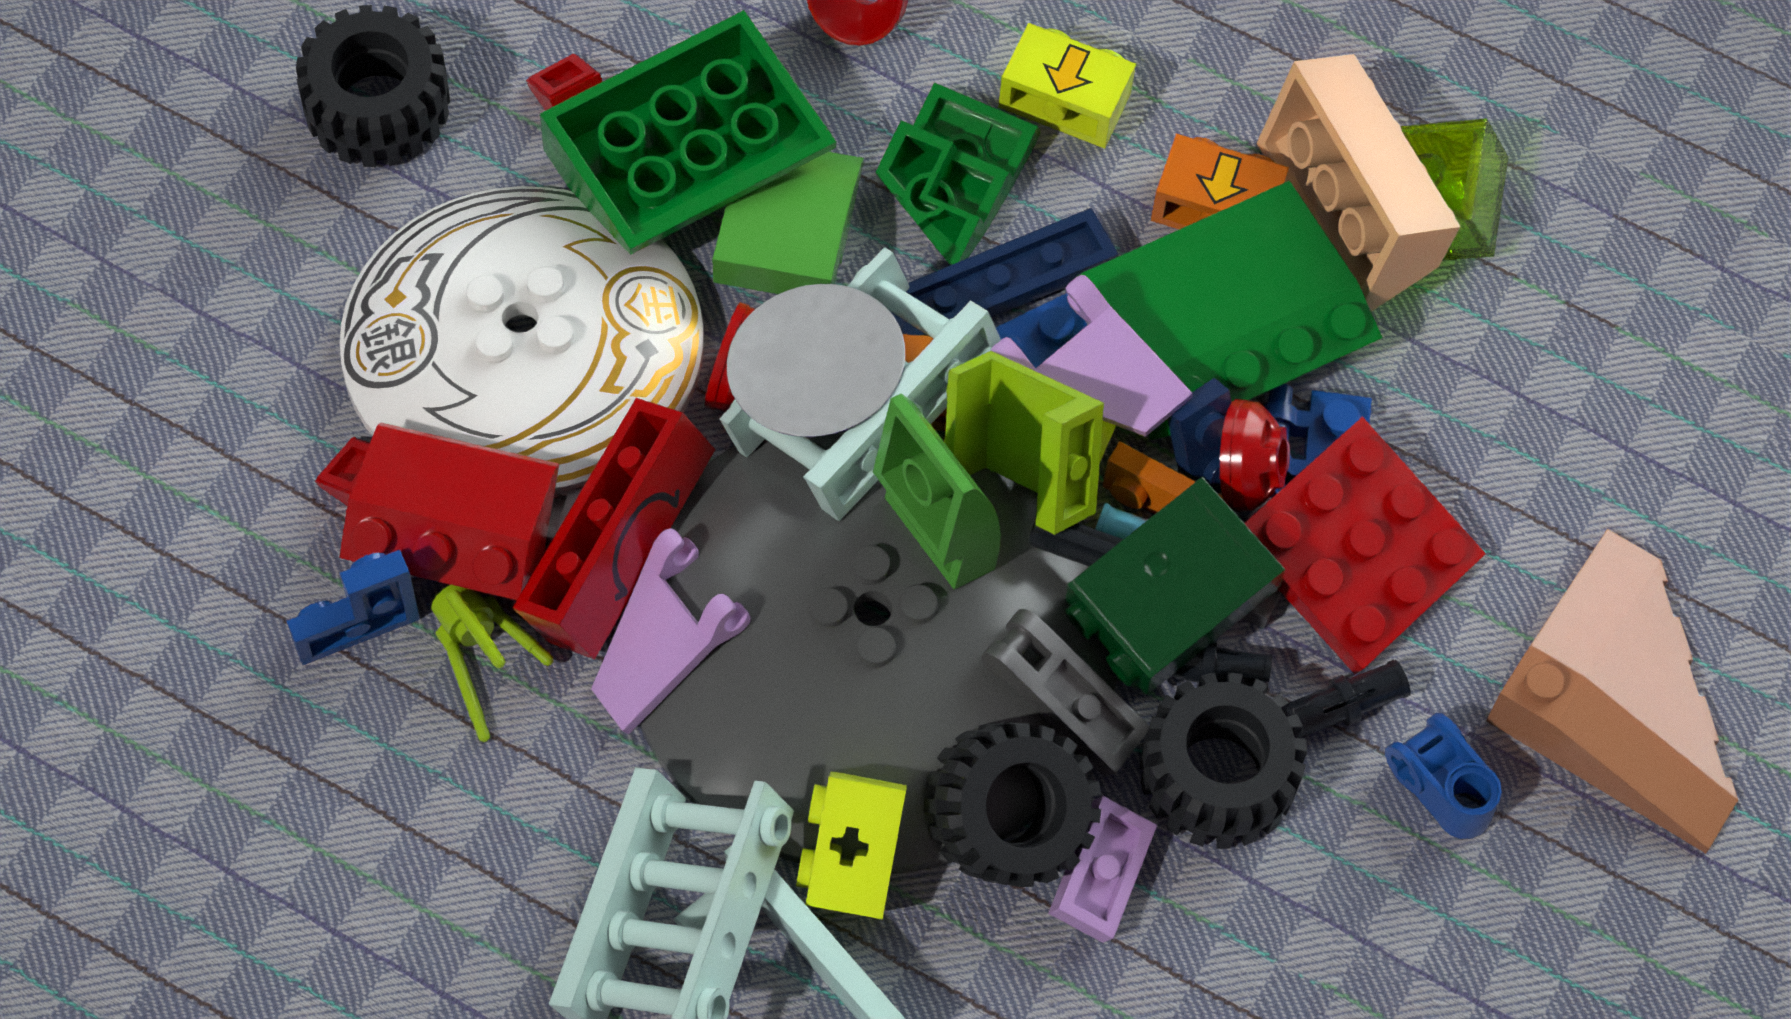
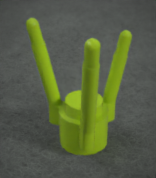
M449 585L437 594L432 602L431 609L441 623L435 634L446 649L478 739L481 742H487L490 739V732L459 644L461 643L467 647L478 644L496 668H503L506 663L505 659L489 636L494 629L493 622L495 621L543 665H552L554 658L537 640L504 612L494 596L483 597L480 591Z

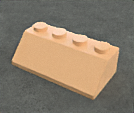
M1354 54L1294 61L1256 144L1264 156L1272 159L1277 164L1289 167L1286 182L1290 180L1358 281L1372 312L1437 269L1460 229V225L1455 219L1453 211L1447 206L1428 175L1426 167L1420 162L1402 133L1400 125L1394 120L1378 94L1373 81L1367 76Z

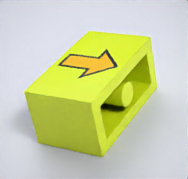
M1028 23L1001 77L998 108L1105 149L1131 95L1136 63L1125 60L1120 54L1112 50L1096 49L1073 40L1060 30L1044 29Z

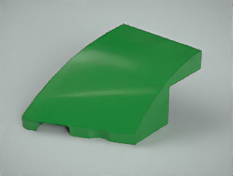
M934 82L914 124L911 125L902 120L900 121L875 173L948 264L953 265L969 258L986 233L1019 177L1041 132L1038 126Z

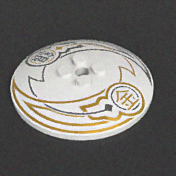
M529 186L495 188L452 199L429 209L392 234L376 250L356 279L345 305L340 331L341 366L347 392L353 407L372 436L376 426L382 422L558 463L559 469L554 493L555 497L558 496L557 493L584 487L635 398L683 413L685 412L700 376L703 359V321L694 285L677 255L663 239L630 255L572 191ZM518 315H526L537 321L534 328L522 333L510 331L505 327L509 319Z

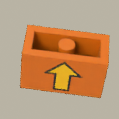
M1176 133L1156 190L1150 221L1176 229L1184 228L1285 183L1289 167L1277 164L1264 155H1247L1220 147L1214 141L1207 138H1190Z

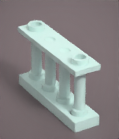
M885 247L868 265H865L857 272L854 279L847 286L874 297L889 311L933 338L932 342L912 362L908 363L905 361L900 381L890 397L892 398L902 393L914 402L930 424L947 408L949 370L989 352L1001 340L989 312L971 300L954 318L949 320L906 293L910 286L894 253ZM890 398L868 419L849 428L828 450H824L807 437L786 435L762 426L749 417L736 400L733 401L730 408L722 415L720 421L739 453L745 457H748L766 439L808 468L809 471L803 477L821 509L840 521L878 481L873 473V468Z
M635 767L549 1002L552 1008L566 1019H607L613 1007L672 1015L671 1019H727L729 999L781 848L787 842L791 833V819L794 810L766 782L754 781L746 807L743 810L685 803L686 798L658 770ZM678 828L735 835L724 869L664 861L674 832ZM656 887L715 894L703 929L644 921L643 918L653 890ZM635 946L694 954L682 989L621 981L631 951Z

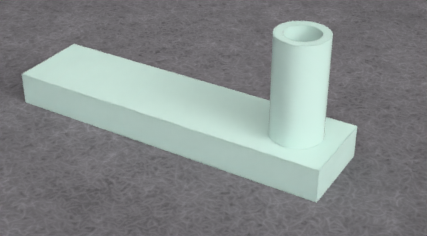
M732 845L724 851L726 861ZM774 869L761 910L856 1019H905ZM703 894L674 918L675 923L680 926L703 929L715 894Z

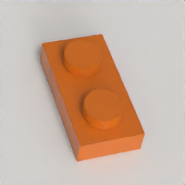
M1119 441L1108 459L1103 487L1110 490L1112 496L1123 505L1133 509H1140L1142 507L1156 514L1194 484L1195 481Z

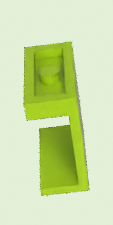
M993 351L982 354L949 370L944 443L969 475L988 468L1037 492L1036 526L1054 535L1096 513L1104 411L1103 402Z

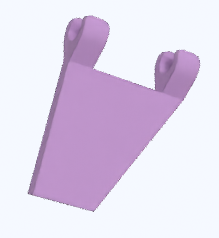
M1080 275L1066 286V292L1071 308L1089 324L1036 369L1011 338L1005 337L991 348L990 351L1103 402V421L1145 437L1193 397V393L1118 315L1085 275Z
M673 529L664 530L654 541L591 688L620 729L627 734H630L717 645L741 633L749 625L751 619L748 611L742 604L738 602L733 603L724 594H718L713 597L706 605L699 622L695 619L666 580L682 572L699 556V551L689 538H682Z

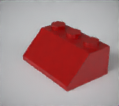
M381 422L376 426L348 498L339 558L355 562L372 553H384L387 555L400 550L412 576L517 600L544 555L559 464Z

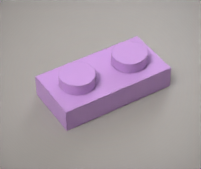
M1105 796L1093 800L1091 808L1102 809L1100 823L1089 822L1086 831L1095 836V839L1090 849L1077 847L1074 851L1081 861L1072 870L1065 869L1048 912L1049 915L1102 943L1113 939L1157 827L1155 823Z

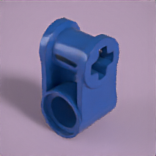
M1436 712L1426 720V728L1403 744L1395 741L1385 748V757L1393 774L1406 789L1419 799L1440 824L1441 828L1450 836L1459 839H1473L1482 835L1488 829L1502 794L1501 782L1496 773L1485 764L1467 743L1456 724L1447 716ZM1459 793L1473 795L1480 801L1482 807L1474 809L1464 807L1456 800L1454 795Z

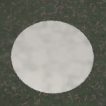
M814 284L797 287L765 301L741 324L728 352V383L736 402L742 410L757 423L768 429L799 437L825 436L838 433L868 419L891 397L904 369V338L900 326L891 312L881 302L865 292L835 284Z

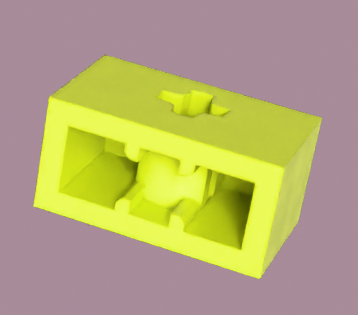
M833 771L830 772L827 786L814 785L808 823L820 825L816 849L803 848L796 882L797 887L808 888L805 905L883 919L907 785ZM847 827L858 828L859 841L868 844V850L858 849L856 851L854 860L841 858L842 847L832 843V837H843Z

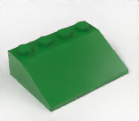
M745 10L540 113L543 150L570 191L576 195L591 214L630 255L833 150L837 144V141Z
M1290 180L1077 275H1085L1090 279L1109 305L1191 392L1215 378L1229 389L1231 401L1254 398L1383 338L1358 281ZM1166 419L1148 434L1150 440L1171 435L1168 420Z

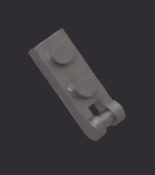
M1019 609L1006 624L1008 633L1002 641H993L982 654L981 661L984 667L997 678L1007 681L1062 736L1068 737L1077 744L1075 749L1082 756H1087L1092 766L1104 777L1116 774L1146 735L1149 725L1041 618L1029 610ZM1028 648L1032 649L1041 658L1034 668L1022 657Z

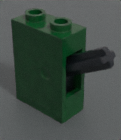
M1203 477L1125 539L1079 523L1054 535L1036 526V519L1029 537V543L1035 548L1088 566L1086 570L1067 584L1066 603L1069 607L1065 609V613L1072 625L1083 637L1090 639L1095 635L1110 654L1106 656V661L1116 676L1129 687L1136 683L1146 695L1151 693L1277 591L1281 586L1285 573V568Z

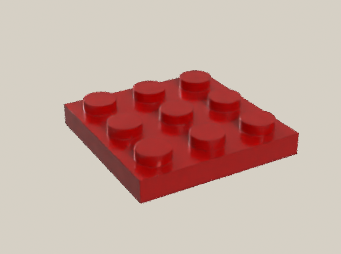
M1363 416L1244 522L1285 568L1283 580L1278 590L1354 675L1367 667L1486 555L1482 548Z

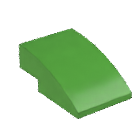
M827 152L727 204L712 259L713 283L780 294L806 285L835 284L839 264H842L864 158Z
M902 393L890 398L873 473L886 489L885 499L955 590L995 570L1001 536L998 516L994 506L914 402Z

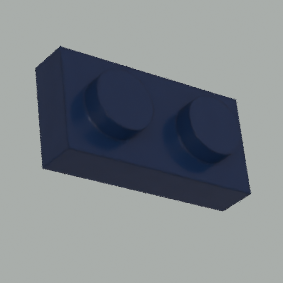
M1213 378L1193 391V397L1167 420L1178 472L1195 482L1203 477L1217 493L1222 492L1220 482L1222 430L1227 410L1232 401L1229 389Z

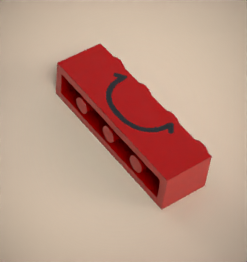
M635 398L513 606V609L547 642L594 660L597 657L632 595L654 541L664 530L671 528L716 450L683 412L639 398Z

